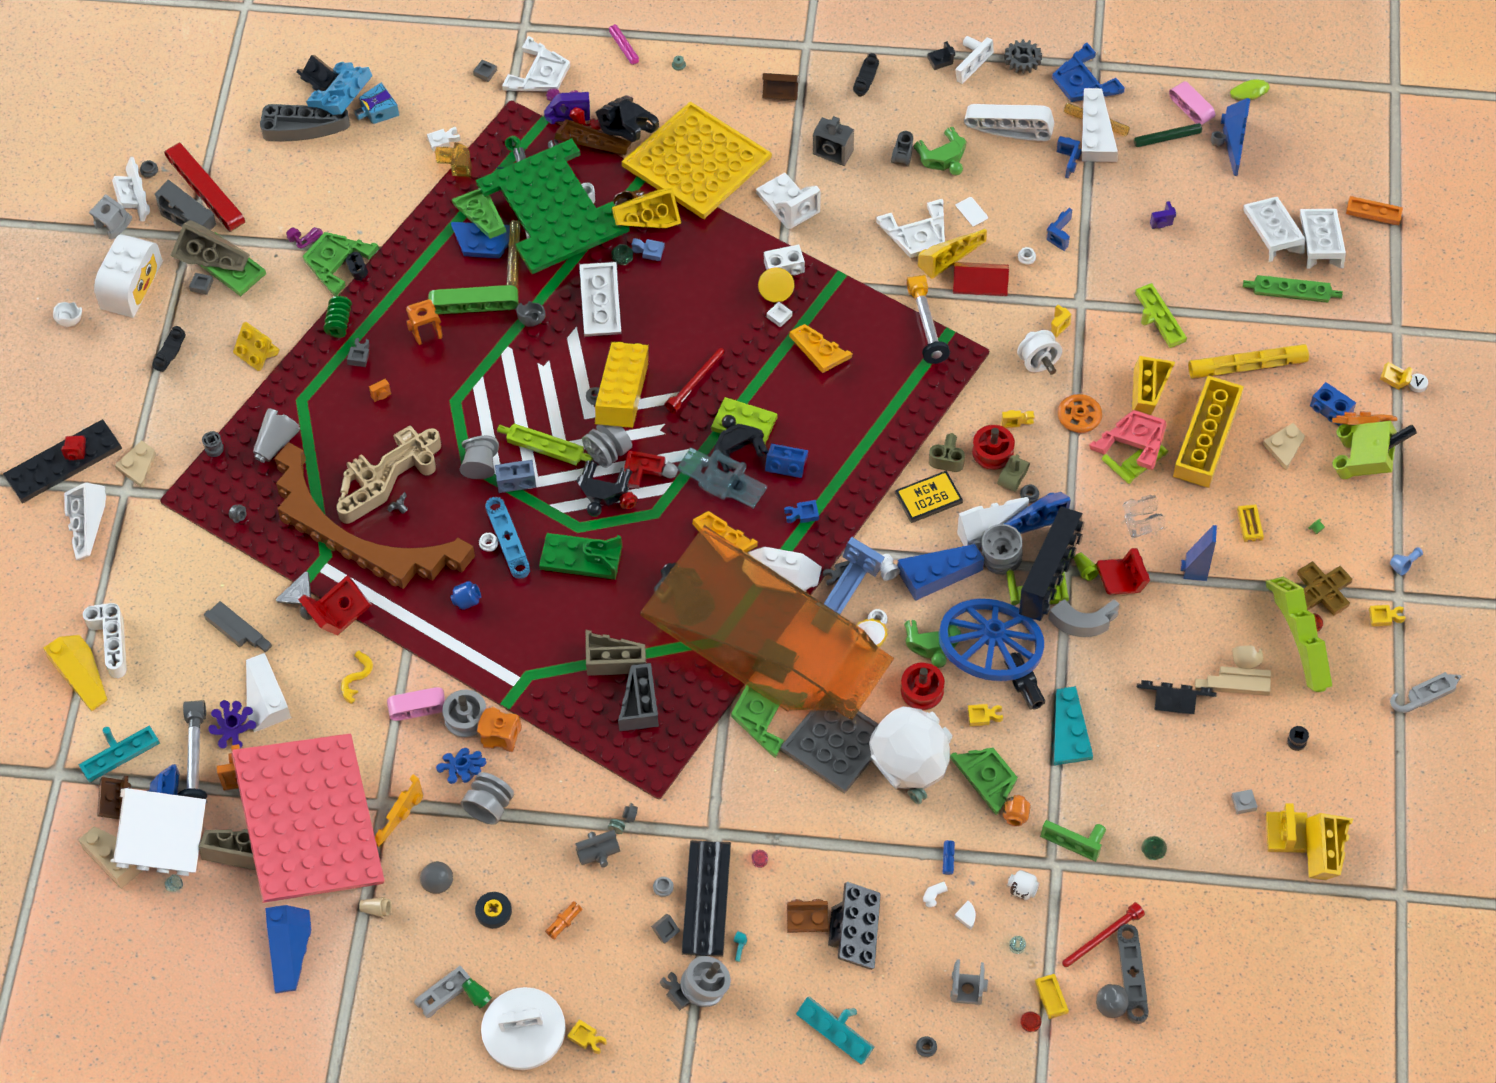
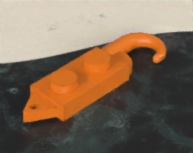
M1360 411V415H1356V412H1344V415H1337V417L1332 418V423L1353 425L1397 421L1398 419L1392 415H1371L1370 411Z

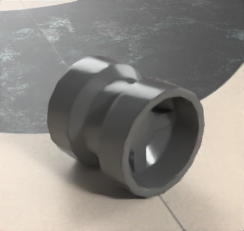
M210 431L203 435L202 443L206 454L210 457L222 454L224 447L220 435L215 431Z

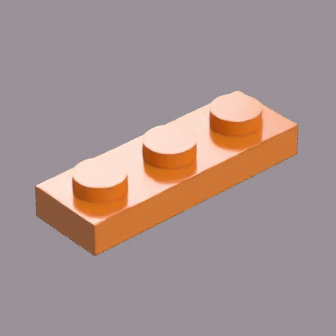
M1350 196L1346 214L1399 226L1403 207Z

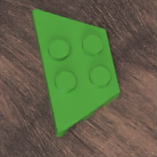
M986 748L981 751L971 750L965 754H957L956 752L950 754V759L994 814H999L1018 777L994 748Z

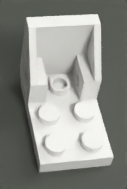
M786 173L779 175L756 189V194L788 229H792L820 212L821 190L817 186H809L800 190Z

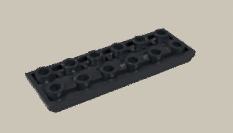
M690 841L682 955L723 957L731 842Z

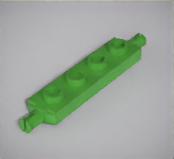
M1257 275L1255 281L1243 280V288H1253L1255 295L1326 303L1329 302L1331 297L1342 299L1343 291L1332 290L1331 283L1262 275Z

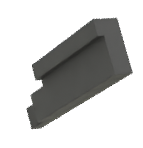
M221 601L210 611L208 610L204 613L205 620L238 647H241L246 642L250 643L253 647L258 646L264 652L272 647V644L262 634Z

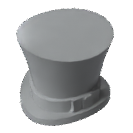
M484 435L463 441L462 447L466 453L460 467L461 474L471 479H486L493 476L495 473L493 457L499 449L497 439Z

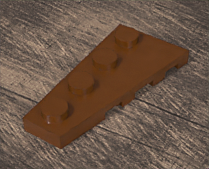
M565 119L554 138L561 141L573 139L574 143L623 155L627 154L632 144L628 140L605 134L602 131Z

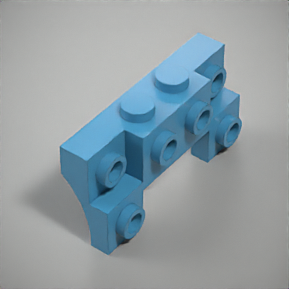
M352 62L337 63L333 70L339 75L326 91L317 90L311 93V96L306 101L308 107L321 108L332 115L342 114L371 79L372 73L369 67L354 68Z

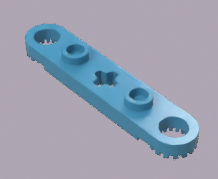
M500 497L489 498L486 501V511L511 574L515 578H525L530 572V566L504 501ZM493 504L501 506L496 511L490 508ZM508 534V536L510 537V540H507V539L505 538V535ZM518 565L525 566L523 572H517L515 568Z

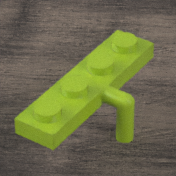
M1150 283L1136 289L1135 294L1145 308L1143 309L1141 324L1145 326L1154 322L1169 348L1185 343L1187 341L1186 335L1154 285Z

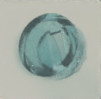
M171 875L165 881V888L171 893L177 892L183 887L182 879L178 875Z
M1014 936L1010 940L1009 948L1013 953L1020 954L1026 948V941L1022 936ZM1016 940H1019V941H1020V947H1019V948L1015 947V946H1016Z

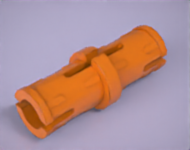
M573 901L562 914L559 913L557 915V919L545 930L547 935H552L551 938L555 940L583 910L579 904L576 906L577 903Z

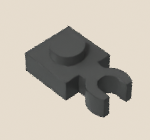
M356 338L355 347L350 348L347 365L366 367L369 357V340L366 339L364 344H360L359 338Z
M850 561L835 564V570H824L823 576L830 575L832 579L826 580V585H833L836 580H839Z
M670 972L668 979L671 982L663 977L660 984L663 988L669 990L666 995L680 1011L691 1002L683 994L681 984L677 982V976Z

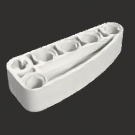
M971 104L967 107L964 124L970 128L993 135L1022 140L1048 141L1052 136L1054 119L1051 109L1047 106Z

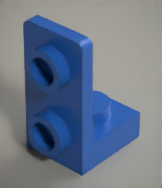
M1070 207L1065 212H1061L1058 220L1055 223H1051L1047 228V241L1063 251L1069 246L1070 236L1062 229L1072 218L1073 209Z

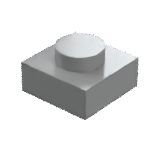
M1252 789L1232 793L1231 797L1237 814L1257 810Z

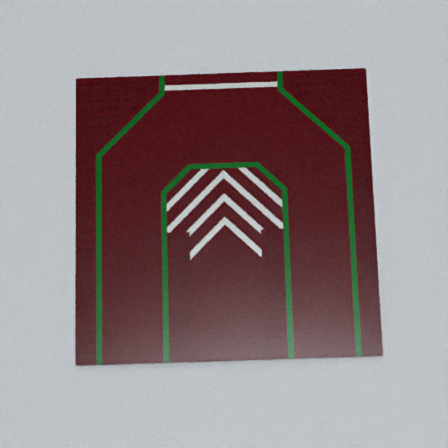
M511 100L366 264L368 275L361 280L353 279L339 295L347 297L352 302L345 337L335 338L326 334L323 328L326 310L220 430L218 434L224 447L222 454L210 457L204 449L163 495L160 502L165 507L291 582L296 581L307 571L310 577L311 594L320 599L344 577L350 576L372 604L369 609L356 619L357 621L506 710L518 715L523 720L654 798L661 799L825 578L823 571L833 567L846 549L850 538L856 536L988 357L990 351L988 348L933 320L938 341L948 344L950 356L938 364L927 363L923 358L922 351L928 345L919 312L802 252L805 261V272L792 275L794 290L788 299L780 302L792 311V317L779 327L767 318V312L778 302H770L762 297L758 289V281L762 273L766 271L764 252L791 245L718 207L705 219H702L676 202L681 220L680 224L668 228L629 226V232L532 274L515 245L527 239L526 230L501 190L490 194L492 202L504 225L520 226L521 231L519 235H515L511 245L505 249L504 254L500 258L464 256L457 242L456 235L452 230L451 222H473L454 206L452 199L479 189L476 185L477 179L516 163L513 151L508 150L505 146V140L508 137H519L521 141L519 147L524 148L525 156L528 158L549 149L548 142L551 140L553 145H555V134L561 126L557 123L551 124L544 116ZM576 144L580 150V156L566 161L580 184L590 183L594 186V205L596 208L612 202L615 195L626 190L644 191L645 194L658 190L622 167L624 158L613 152ZM633 239H639L643 243H646L647 239L663 242L664 250L661 260L643 258V253L632 252ZM616 262L621 334L584 336L580 264ZM513 285L518 289V304L526 305L529 301L539 303L544 307L546 313L542 323L533 327L525 326L519 321L516 308L512 310L438 314L441 321L439 325L442 329V338H438L432 322L417 326L421 345H418L413 332L409 331L406 323L409 320L406 310L407 306L428 300L430 291L441 289ZM420 311L417 315L424 316L427 312ZM805 324L822 334L823 338L830 343L835 342L839 345L840 349L853 353L852 358L822 373L789 337L790 331ZM356 338H359L360 344H364L366 339L369 340V357L366 367L347 365L349 351L351 347H355ZM623 342L627 344L638 343L648 345V367L633 428L623 427V429L627 432L632 442V448L629 451L664 456L666 459L664 468L668 461L673 463L677 467V475L673 478H667L663 475L656 476L643 473L639 489L629 488L628 491L638 498L633 508H621L620 501L610 506L601 505L602 512L600 515L592 517L587 512V506L591 502L577 483V478L582 475L586 461L580 460L577 465L508 443L507 435L497 432V428L499 425L510 428L515 423L583 446L582 438L589 434L592 429L597 430V424H595V405H591L586 400V392L593 387L600 388L611 343ZM719 348H723L725 350L723 356L681 401V408L676 413L668 411L664 403L670 397L676 396ZM386 378L391 394L385 399L374 402L369 386ZM725 397L777 413V420L765 445L768 451L771 444L808 450V457L801 478L766 471L767 454L765 455L763 452L764 456L758 457L752 443L730 454L735 470L732 472L729 469L731 473L724 474L720 461L715 459L713 454L720 433L711 431V426ZM274 409L278 411L276 415L282 416L284 414L299 425V432L289 443L304 451L306 462L303 464L306 486L321 511L340 528L365 541L396 548L432 547L454 542L457 538H460L474 547L475 557L462 573L458 570H452L445 565L433 581L428 578H422L416 573L406 587L402 589L399 586L391 585L383 577H377L368 568L360 567L354 560L344 558L340 552L330 550L321 541L316 542L310 535L305 532H299L293 525L283 523L280 520L278 507L285 499L279 495L276 483L284 474L277 469L275 457L281 450L269 462L265 461L264 463L258 461L253 453L266 411ZM408 426H411L418 435L427 429H436L439 432L441 448L433 454L436 465L434 473L424 475L414 465L397 476L385 503L351 523L340 521L337 504L339 502L338 499L342 495L340 491L344 472L348 469L346 463L350 462L352 464L355 458L358 460L359 455L362 454L371 465H378L385 454L399 447L393 435ZM484 435L496 438L499 443V449L493 457L494 471L495 465L533 460L536 488L499 493L496 471L493 476L486 479L465 477L460 472V467L466 453L462 447V442ZM628 451L624 455L618 456V459L614 463L612 462L608 468L597 464L598 466L592 479L610 483L617 482L620 469L624 468ZM356 479L350 482L348 494L345 495V498L362 488ZM740 480L746 483L747 491L744 495L735 496L731 493L730 487L733 481ZM405 492L407 497H405L403 504L408 510L404 514L398 509H394L391 512L387 511L389 505L392 502H396ZM500 497L504 501L530 566V572L525 578H515L511 574L499 541L497 548L493 551H484L479 546V539L483 534L492 533L496 536L486 511V501L489 498ZM816 500L819 520L800 523V520L796 519L792 523L786 522V516H791L792 514H785V507L797 508V503ZM493 504L490 508L496 511L501 506ZM233 505H242L246 508L247 514L245 519L238 523L233 522L229 517V510ZM707 511L727 522V525L732 529L740 530L750 540L752 538L758 542L757 547L750 551L769 547L804 554L822 567L818 585L797 594L756 587L742 571L746 553L726 563L692 524L693 519ZM551 533L608 540L620 535L622 537V552L616 580L540 570L539 565L546 534ZM508 534L505 535V538H506L507 540H510V537L508 536ZM676 562L681 568L694 569L703 585L695 589L709 591L715 602L716 609L707 621L694 627L683 626L675 616V596L673 595L665 604L660 601L653 588L662 579L661 570L668 563ZM518 565L515 570L523 572L525 566ZM469 581L479 587L481 598H479L477 605L462 610L458 606H454L451 595H453V588ZM667 585L663 589L664 593L669 589ZM348 598L342 600V608H346L349 605ZM586 630L592 631L593 634L601 636L605 634L613 639H624L645 645L646 664L651 663L658 727L619 731L618 719L622 709L629 674L587 675Z

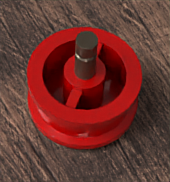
M987 425L980 428L973 438L972 455L974 460L982 468L990 470L1004 468L1010 457L1014 455V437L1008 429L1000 425Z
M925 662L909 666L901 678V696L904 702L912 708L928 710L937 706L944 695L945 679L942 672L936 666Z

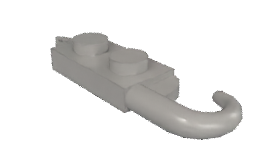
M1444 672L1413 687L1408 695L1410 703L1403 706L1398 705L1395 699L1399 693L1396 692L1390 698V704L1395 711L1400 713L1410 712L1420 706L1423 707L1454 692L1456 685L1461 679V675Z

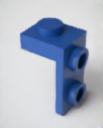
M1060 136L1057 143V152L1071 156L1065 178H1069L1070 174L1075 172L1077 165L1075 161L1080 159L1082 149H1079L1080 141Z

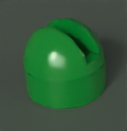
M510 136L505 140V146L510 151L519 148L521 144L519 137Z

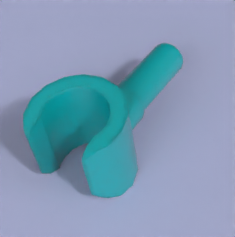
M737 931L733 941L739 944L735 961L740 962L742 949L747 943L746 934Z

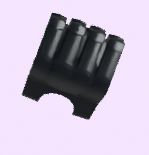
M628 95L609 102L595 112L605 134L621 136L630 142L640 139L641 130L653 133L659 128L658 118L634 103L633 97Z

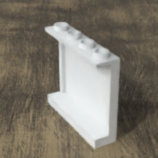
M127 788L121 789L120 797H123L115 854L111 862L117 863L116 867L129 868V865H136L137 870L149 871V867L157 868L159 873L169 874V870H175L177 875L189 876V872H196L206 799Z

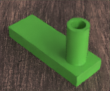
M1046 820L1040 837L1096 862L1102 847L1100 842L1106 832V828L1101 824H1096L1089 838H1086Z

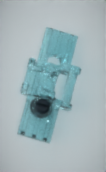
M690 448L677 467L678 471L698 480V485L701 489L723 500L726 497L733 498L753 509L767 489V485L743 474L746 469V463H739L721 454V451L717 449L709 457ZM717 460L736 469L735 472L729 471L727 474L717 468ZM708 466L705 474H702L701 469Z

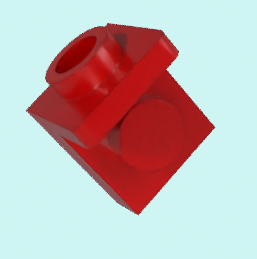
M85 436L65 437V446H62V453L65 459H84Z

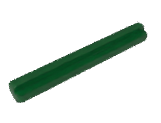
M1200 123L1138 136L1134 138V144L1136 147L1200 134L1202 133V126Z

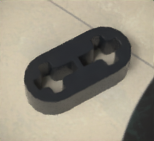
M359 252L350 253L346 257L348 268L355 280H361L368 275L366 264Z

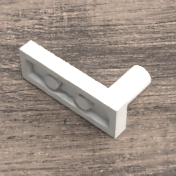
M969 36L965 37L963 46L974 51L955 69L957 82L963 84L994 53L992 39L987 37L983 42H980Z

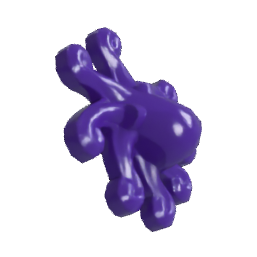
M223 700L220 702V707L223 708L224 719L219 709H214L211 712V715L217 719L221 728L218 729L216 725H210L208 730L211 734L223 735L218 741L220 748H226L228 746L227 740L231 737L232 745L239 744L241 748L243 743L239 740V734L248 729H255L257 726L253 720H249L246 724L242 725L246 721L247 716L253 713V709L251 707H244L242 714H239L238 712L242 708L240 701H233V709L230 711V703Z

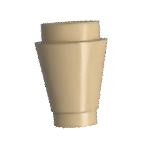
M385 897L361 900L359 910L360 912L379 917L389 916L391 901Z

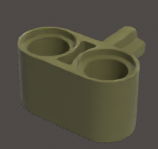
M954 433L946 435L944 445L936 444L930 448L929 464L931 467L952 472H959L963 469L965 453L962 449L955 447L957 436Z
M1017 454L1010 457L997 482L998 485L1014 492L1018 489L1030 466V462L1019 458L1020 456Z

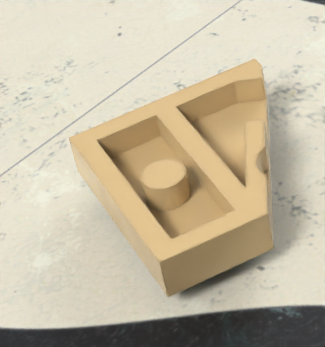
M1292 423L1265 439L1263 446L1286 470L1304 441L1305 435Z
M141 440L115 464V467L143 488L146 474H149L156 452Z

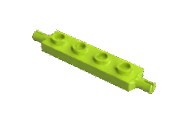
M515 423L510 428L499 425L497 428V432L507 435L508 443L577 465L580 460H589L590 463L593 461L591 455L584 453V447Z

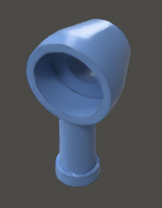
M1417 547L1409 556L1396 554L1392 557L1390 565L1399 575L1403 576L1410 569L1412 562L1423 555V551Z

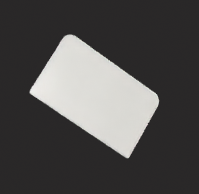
M972 197L955 204L972 226L988 219L986 213Z

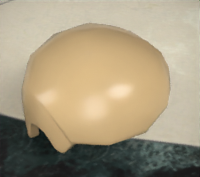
M1239 646L1232 649L1233 660L1239 668L1253 669L1263 661L1262 650L1259 649L1257 653L1254 646Z

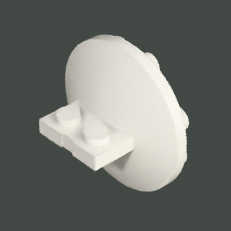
M523 987L501 994L490 1004L483 1017L481 1034L488 1053L495 1061L507 1068L528 1070L545 1064L558 1052L564 1040L566 1026L560 1006L549 994L535 988Z

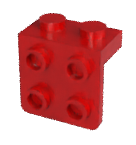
M1131 548L1123 559L1098 560L1096 563L1105 591L1109 595L1141 593L1150 582L1149 574L1146 571L1138 548Z

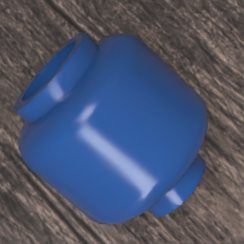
M469 581L453 588V595H451L454 606H458L462 610L477 605L479 598H481L479 587Z

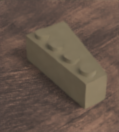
M232 829L205 830L199 845L202 860L256 870L248 829L232 832Z

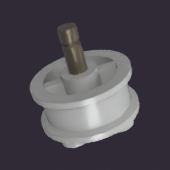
M459 690L447 697L442 711L445 725L452 734L458 737H472L478 734V723L486 709L483 697L472 690Z
M701 956L695 958L689 964L681 977L680 984L683 994L692 1004L710 1007L716 1005L730 987L731 978L728 969L721 961L713 957Z

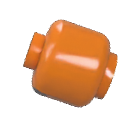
M1014 795L1008 798L1004 804L1003 818L1009 825L1021 826L1029 819L1030 803L1021 795Z

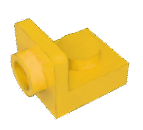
M1060 305L1055 306V318L1051 322V332L1056 338L1071 325L1072 314L1068 309Z

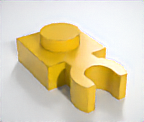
M1008 410L1002 412L1001 426L1012 428L1021 427V424H1034V411L1021 413V410Z
M1389 605L1370 606L1371 626H1391L1393 620L1397 623H1403L1405 616H1398L1397 613H1403L1404 607L1398 606L1394 610H1390Z
M988 704L968 705L970 726L990 725V720L995 722L1003 721V715L995 714L996 712H1002V706L996 705L992 709H988Z
M580 1019L567 1035L569 1040L583 1049L590 1045L596 1054L601 1053L600 1049L596 1047L597 1043H602L605 1046L607 1044L604 1037L595 1036L597 1034L596 1029Z

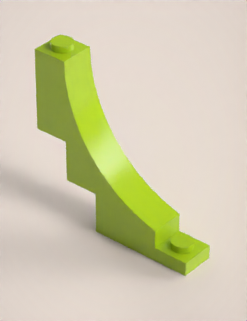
M1284 576L1265 581L1266 588L1273 592L1274 601L1284 615L1294 637L1307 687L1315 692H1323L1326 688L1332 687L1325 641L1318 637L1314 614L1307 611L1304 588Z

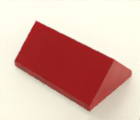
M954 262L953 294L1008 296V264Z

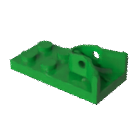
M547 533L539 565L540 570L616 580L622 552V537L617 535L615 538L600 540Z

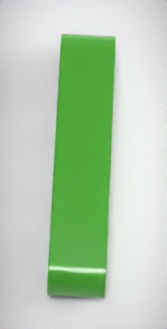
M513 285L441 289L430 291L428 299L432 300L436 314L512 310L518 306V289Z

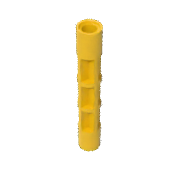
M1306 344L1189 360L1188 370L1191 379L1207 377L1209 374L1216 376L1285 366L1289 362L1291 365L1306 363L1309 361V351Z

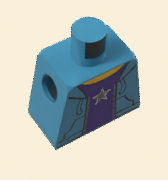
M382 82L360 96L361 108L354 111L358 120L368 117L372 124L399 116L398 104Z

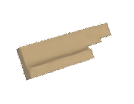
M1221 666L1219 676L1208 675L1207 679H1196L1195 690H1201V687L1213 688V691L1269 696L1271 670Z

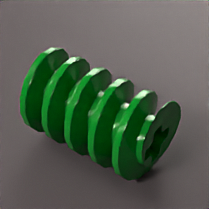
M335 296L329 299L323 327L329 336L343 338L346 335L348 318L350 316L349 312L351 311L350 306L352 305V302L347 297Z

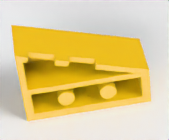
M1139 356L1133 370L1132 411L1135 410L1152 415L1174 367V361Z
M1318 813L1305 818L1309 878L1328 880L1341 875L1346 853L1344 852L1345 842L1349 840L1347 833L1353 818L1326 813Z

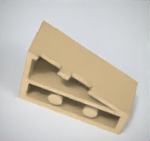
M94 826L78 839L83 850L121 889L143 871L137 870L136 865H129V868L116 867L117 863L111 862L115 854L116 836Z

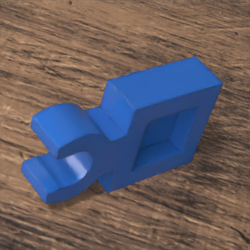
M816 500L797 503V508L790 506L784 508L785 514H792L791 516H786L787 523H792L796 519H799L800 523L819 520Z

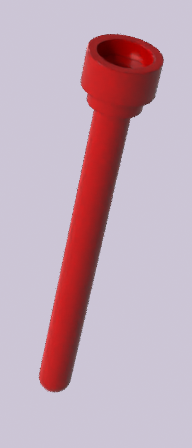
M719 348L676 396L670 397L664 403L668 411L676 413L681 408V401L725 353L723 348Z
M1137 902L1131 904L1124 916L1064 959L1062 965L1069 967L1115 933L1120 926L1127 924L1131 920L1141 919L1145 916L1142 907Z

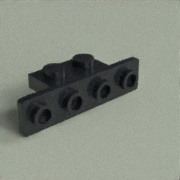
M1141 680V683L1136 684L1137 688L1156 690L1154 710L1195 714L1197 695L1217 696L1216 692H1212L1213 688L1201 687V690H1194L1191 685L1181 684V688L1173 687V683L1161 682V686L1153 685V681Z

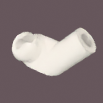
M945 882L927 888L923 901L928 908L934 907L937 904L935 898L938 894L948 891Z

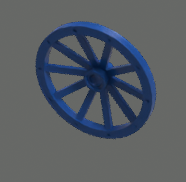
M994 599L967 600L949 609L941 621L939 643L944 654L956 667L972 676L991 681L1015 680L1032 672L1041 661L1044 651L1042 631L1032 618L1020 615L1019 608L1014 605ZM976 610H992V619L987 621ZM968 612L980 624L955 618ZM998 612L1013 617V619L1003 623L998 620ZM1022 623L1031 634L1006 629ZM949 625L977 630L948 637ZM981 637L962 656L951 645L952 643ZM1009 637L1034 641L1035 653L1032 654ZM1004 642L1028 658L1029 661L1016 667ZM984 644L988 645L985 668L967 661ZM995 646L999 647L1009 669H991Z

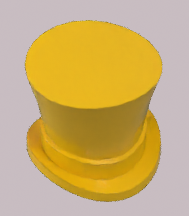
M773 267L762 273L758 281V289L766 300L782 302L791 296L794 290V280L787 270Z

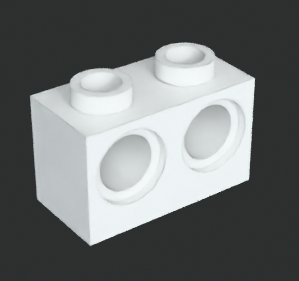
M799 245L764 252L766 270L779 267L787 270L791 275L805 272V261Z

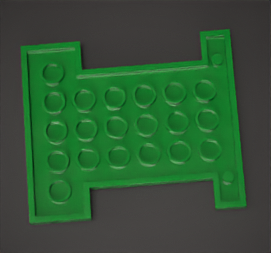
M569 139L476 180V185L484 197L501 190L530 238L515 245L532 274L629 232V226L616 225L612 207L615 206L613 201L596 208L566 162L580 156V150L573 139Z

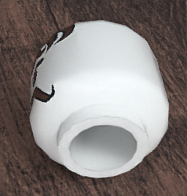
M1019 870L1015 875L1011 874L1007 886H1010L1011 895L1028 900L1031 897H1035L1039 882H1037L1035 875Z

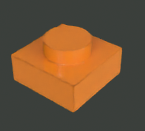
M386 378L369 386L374 402L385 399L391 394Z

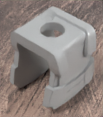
M106 194L89 211V214L94 218L93 223L96 229L104 225L108 227L109 239H115L132 220V216L126 212L125 208Z
M957 959L952 972L951 1001L954 1003L981 1005L983 992H987L988 979H984V963L981 962L979 975L959 974L960 959ZM965 984H970L973 986L974 991L967 994L963 992L962 987Z

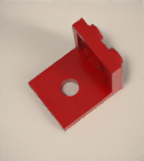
M348 575L320 600H315L306 595L298 599L321 629L337 636L372 606ZM344 598L349 599V605L346 608L341 606Z

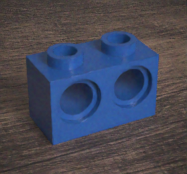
M1327 382L1312 396L1310 407L1315 412L1328 418L1331 423L1332 418L1337 417V415H1344V412H1354L1356 406L1355 401Z

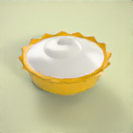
M873 618L870 620L864 619L853 626V630L850 632L852 635L850 639L858 648L872 651L883 645L888 636V629L880 620Z

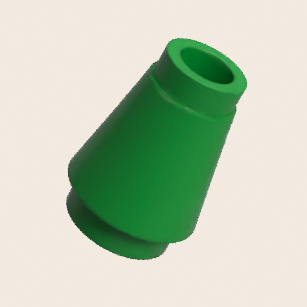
M471 977L461 985L473 1005L478 1006L479 1009L492 998L489 995L490 992Z

